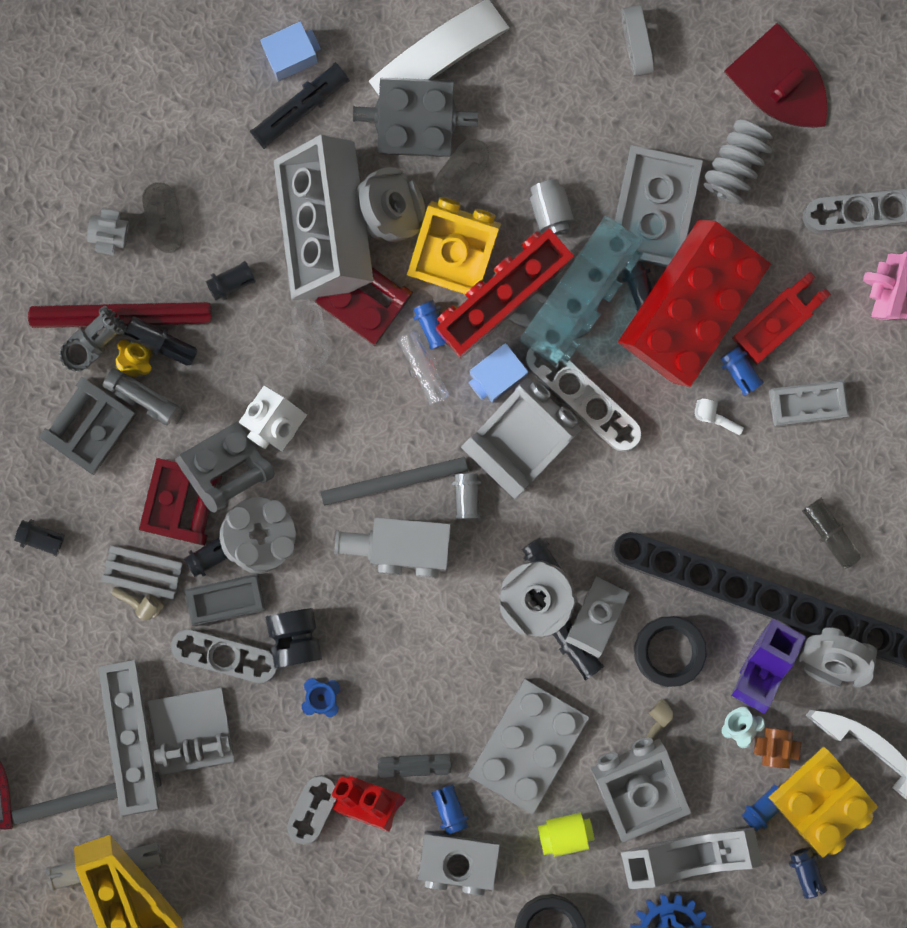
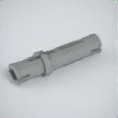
M158 842L124 850L140 870L163 865L162 857L159 855L161 851ZM75 862L46 867V876L50 877L47 881L51 891L81 883L75 868Z

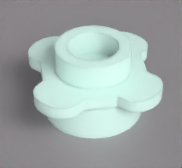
M739 707L727 715L725 725L722 727V734L725 738H732L737 741V745L740 748H747L752 744V739L756 736L757 732L764 729L765 721L761 716H753L747 707Z

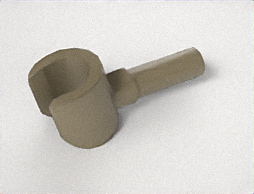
M117 587L111 593L114 597L136 609L135 613L141 620H150L152 617H157L164 608L163 601L152 594H147L141 601L139 598Z
M663 699L659 700L648 713L656 720L646 738H652L653 741H655L659 732L673 718V708Z

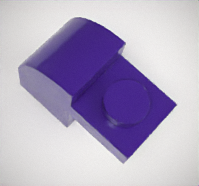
M772 619L755 642L739 672L741 675L731 696L765 714L772 704L783 677L793 667L806 636Z

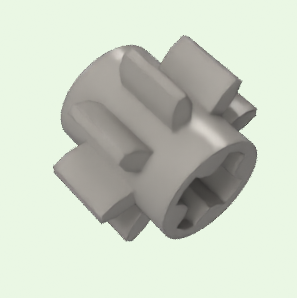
M102 208L101 216L91 215L87 231V242L96 244V252L114 255L115 247L125 248L128 238L129 221L120 220V211Z

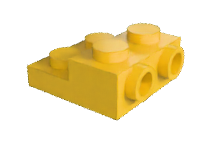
M440 197L438 202L431 201L427 207L407 275L466 294L480 280L483 281L502 223L494 221L496 215L491 212L475 209L474 213L471 214L459 210L461 205L459 202Z
M822 747L768 797L811 848L822 858L827 854L833 855L840 852L846 844L845 837L855 828L863 829L868 826L873 820L872 812L878 808L860 784L847 773L825 747Z

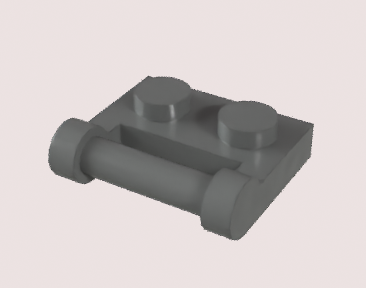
M115 367L111 369L103 382V387L111 392L117 390L115 395L133 406L135 403H138L148 409L146 414L164 425H168L171 421L178 424L185 412L178 405L150 390Z
M81 377L75 385L78 389L50 429L45 428L39 438L92 475H95L137 414ZM89 397H93L98 402L70 442L66 443L61 437Z
M238 421L181 453L175 459L211 512H217L225 507L226 501L258 482L265 483L274 477L272 465L261 457L251 440L247 438V434ZM243 462L250 469L219 489L214 488L210 483Z

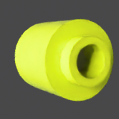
M581 812L548 819L546 824L537 826L544 855L553 854L554 857L589 850L588 842L595 840L590 818L583 819Z

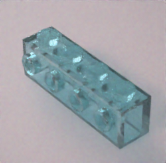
M605 215L526 328L519 342L555 367L561 359L568 363L579 347V344L574 341L582 329L589 333L601 314L596 311L603 299L610 302L621 287L622 283L617 279L624 268L631 272L642 257L643 253L638 248L643 240Z

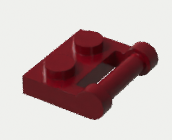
M372 267L373 282L370 284L393 300L388 308L382 306L359 288L350 293L318 297L315 300V304L375 347L411 298L413 291L406 286L399 287Z
M156 458L139 530L205 546L208 535H205L204 532L210 510L199 495L190 531L179 528L190 482L177 462ZM222 475L210 482L214 488H216V484L220 485Z

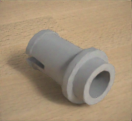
M477 473L455 474V482H452V486H456V519L480 518L478 485H481V481H478Z

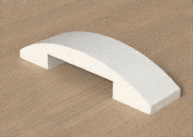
M484 0L455 16L412 45L369 80V83L379 96L380 77L433 79L475 49H482L508 31L509 27L491 1Z
M810 710L805 715L834 740L841 741L847 732L854 736L901 776L892 788L907 800V760L888 741L866 726L840 715Z

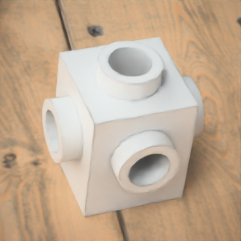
M263 386L254 401L247 407L239 423L251 431L247 438L260 447L266 449L271 444L278 450L283 451L288 442L294 437L307 414L281 395Z

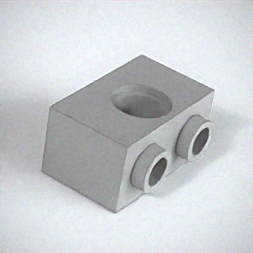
M425 831L418 880L425 881V887L431 889L447 890L448 884L463 886V893L484 895L485 889H494L499 842ZM456 854L465 856L469 861L468 869L462 874L452 873L447 867V862L451 856Z

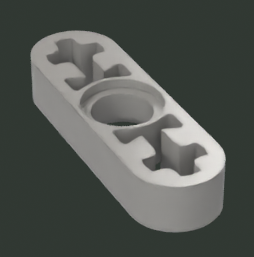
M182 630L173 637L171 642L173 656L182 663L255 683H264L271 680L278 669H274L272 653L268 650L195 630ZM188 636L194 637L193 643L195 645L206 647V639L213 641L207 652V663L200 662L204 655L201 653L191 652L189 657L183 656L184 650L178 647L179 642L186 641ZM222 645L230 646L235 652V660L229 667H221L214 660L215 650ZM241 650H248L249 653L246 659L253 661L258 660L260 655L265 656V663L271 665L270 671L263 672L261 677L255 675L253 667L244 665L243 673L237 672L236 669L242 660Z

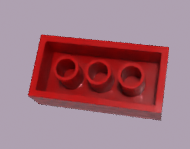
M698 220L617 343L673 384L691 387L769 269L771 263L717 221Z

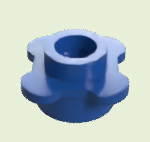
M314 678L308 679L304 683L306 696L305 702L302 704L303 712L306 715L324 713L327 717L335 716L339 710L336 705V697L341 690L339 683L334 680L323 683L318 682ZM319 694H323L325 696L324 701L318 700L317 697Z

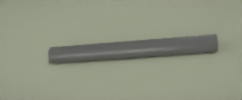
M465 457L324 490L321 491L324 506L466 472L468 468Z
M155 772L156 785L160 787L162 786L159 772ZM116 783L12 810L14 823L17 825L118 798Z

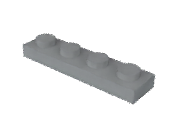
M132 660L100 666L98 670L120 816L124 817L160 810L138 662Z

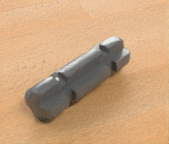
M435 754V757L413 755L399 756V759H394V756L378 759V774L381 778L394 777V774H400V777L429 776L431 772H435V775H448L451 772V758L448 754Z

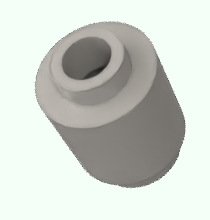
M558 179L547 180L530 188L532 196L529 199L539 231L544 233L550 228L556 236L570 231L569 225L575 222L565 187L560 186Z

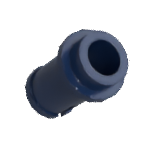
M811 847L792 852L789 865L791 868H795L804 898L817 897L818 891L821 895L827 892L816 860L819 858L818 854L813 853Z

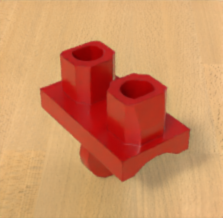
M342 776L332 792V797L336 799L332 809L338 814L390 832L395 813L403 805L406 798L397 792L352 776L345 778Z

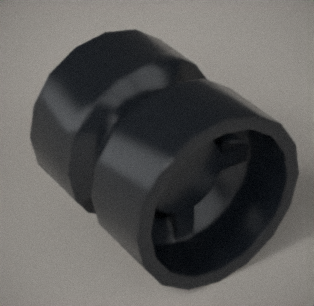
M313 608L265 617L268 635L276 643L271 648L274 669L322 660L319 640L312 637V632L316 629Z

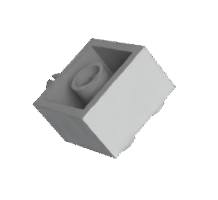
M374 518L373 531L371 530L370 534L336 531L334 554L367 556L372 566H378V572L381 574L401 575L402 568L416 569L417 577L438 578L439 571L446 572L450 524Z

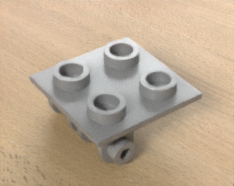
M222 687L148 701L156 746L154 757L156 765L159 764L160 775L235 761Z

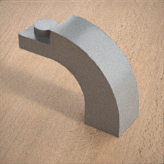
M733 827L705 831L662 840L621 852L629 889L654 888L696 875L753 869L762 866L754 827L744 829Z

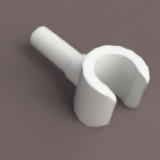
M709 399L697 400L695 417L698 420L721 425L738 435L742 433L744 427L722 415L716 414L718 402Z

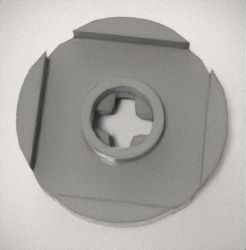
M384 167L368 175L363 182L358 184L356 194L359 198L363 217L367 222V231L371 237L375 239L383 238L389 242H401L416 235L420 230L417 228L419 222L424 220L425 205L418 186L413 180L407 182L400 176L404 172L394 167ZM389 202L395 204V210L391 208Z
M263 497L245 499L230 510L220 528V543L224 554L231 562L234 561L238 566L243 567V570L250 573H264L275 569L294 550L296 531L293 520L286 511L285 506L277 500L271 501ZM254 526H260V529L266 532L267 537L263 539L262 545H258L256 539H250L249 533L254 531Z
M543 560L522 564L512 570L502 583L500 594L502 616L507 624L520 634L540 637L552 635L560 630L572 616L576 605L574 587L567 574L555 565ZM532 589L537 593L543 591L546 594L544 599L546 606L543 609L539 605L533 608L529 605L528 602L532 598L529 592Z
M825 628L822 630L821 635L811 636L804 641L799 660L800 662H805V672L822 683L841 687L842 681H854L853 687H862L870 683L874 677L877 665V649L870 644L860 643L845 637L844 633L839 629Z

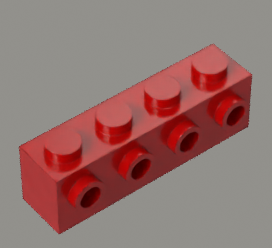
M550 228L543 234L539 231L532 234L521 245L525 250L514 259L510 255L493 269L496 273L494 277L486 284L480 280L466 292L465 295L468 299L458 308L454 304L451 305L437 318L440 324L435 327L436 332L460 359L573 262L574 255Z

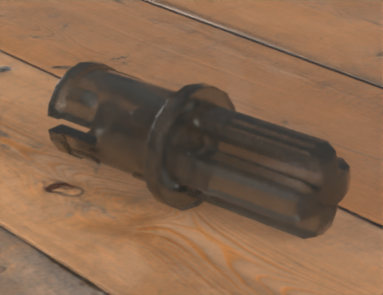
M822 497L802 510L803 514L807 516L821 536L819 539L820 543L823 541L826 543L844 569L850 568L861 559V554L843 530L845 525L837 522L823 502Z

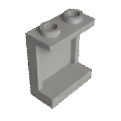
M529 378L518 385L512 395L461 447L514 499L536 479L582 430L577 425L578 420L571 411L564 407L560 408L550 399V392L545 386L537 381L533 382Z

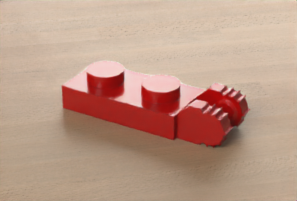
M811 272L807 273L791 289L789 287L785 289L732 337L743 351H747V355L756 365L813 315L811 312L831 295L825 288L823 291L820 290L808 305L805 306L796 295L813 283V279L816 277Z

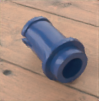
M434 300L413 309L416 314L413 317L414 321H419L431 350L446 344L443 338L436 332L435 327L440 324L437 318L440 316L438 310L441 307L440 305L436 306Z
M737 346L720 358L723 362L721 367L723 370L727 368L745 396L764 382L746 358L747 351L742 352L739 346Z
M454 784L431 793L443 825L440 827L441 829L445 828L447 835L468 828L466 820L469 817H464L454 790Z
M775 784L752 806L746 805L744 807L746 811L741 816L751 828L754 827L756 832L761 828L765 830L768 827L766 823L779 812V809L768 798L779 788Z

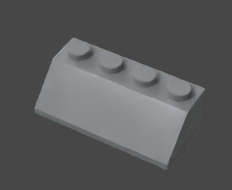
M321 134L275 159L274 168L291 299L300 300L350 293L373 282L366 222L356 194V188L360 183L355 142Z

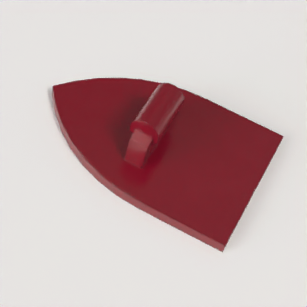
M778 23L724 70V73L751 102L768 116L780 122L798 127H825L827 96L822 77L811 58Z

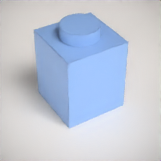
M301 21L260 40L278 81L318 63L315 53L321 50L312 29L305 32Z
M505 343L470 370V375L473 379L469 384L481 400L488 397L493 403L527 377L528 371Z

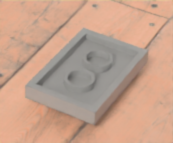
M631 145L607 255L667 267L687 238L703 160Z
M524 679L468 777L533 815L589 717Z

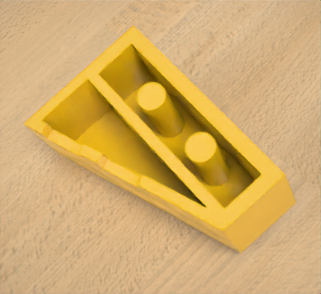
M111 835L74 847L75 868L98 928H183L182 918Z

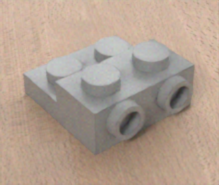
M652 738L639 739L632 744L631 751L619 756L615 752L604 754L598 758V765L591 767L593 776L622 843L691 814L667 750L660 739L655 741Z

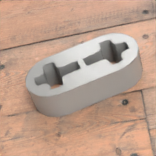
M641 5L622 8V24L633 74L638 76L653 73V58Z
M323 775L315 776L307 782L289 818L287 825L288 834L298 844H310L315 841L336 801L332 797L336 784L329 777ZM323 782L328 785L326 791L331 794L329 800L323 798L316 809L311 806L315 794L310 789L312 785L318 787ZM310 811L314 813L310 826L315 828L313 834L306 833L304 837H300L297 834L299 828L294 825L295 820L302 821L307 812Z

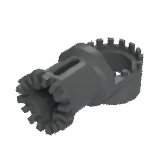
M103 306L99 310L100 315L86 328L80 327L61 346L59 351L60 361H62L63 366L67 367L66 369L74 372L86 369L105 351L104 346L117 334L122 335L126 332L127 328H125L123 320H119V316L115 318L116 313L114 311L112 312L107 306ZM103 327H106V329L100 335H98V332ZM72 344H80L87 350V360L85 362L77 363L71 360L68 350Z

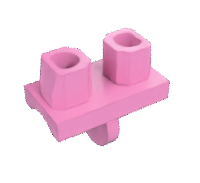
M907 252L903 254L891 253L888 254L886 263L879 262L876 273L867 272L864 275L863 282L872 286L870 298L876 300L871 317L879 320H907V297H905L907 292Z

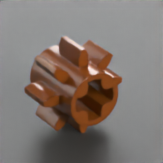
M765 728L764 737L755 736L754 754L762 756V766L790 769L791 759L800 760L802 742L793 741L792 730Z

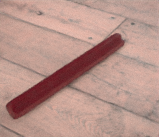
M208 302L31 306L28 311V322L32 328L87 327L100 315L99 310L103 306H107L112 312L114 311L116 313L114 317L119 316V320H123L125 326L128 325L133 315L150 325L209 324L212 320V307Z

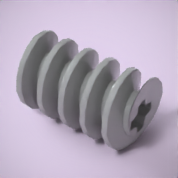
M741 119L737 120L733 126L735 132L729 133L726 138L729 145H723L719 151L722 158H715L712 163L714 170L706 173L705 179L708 183L703 184L707 190L717 197L742 205L744 200L737 194V191H750L751 187L744 179L745 177L757 179L758 174L751 166L763 167L765 165V161L758 154L759 152L771 154L772 148L766 143V140H773L772 135L763 128Z

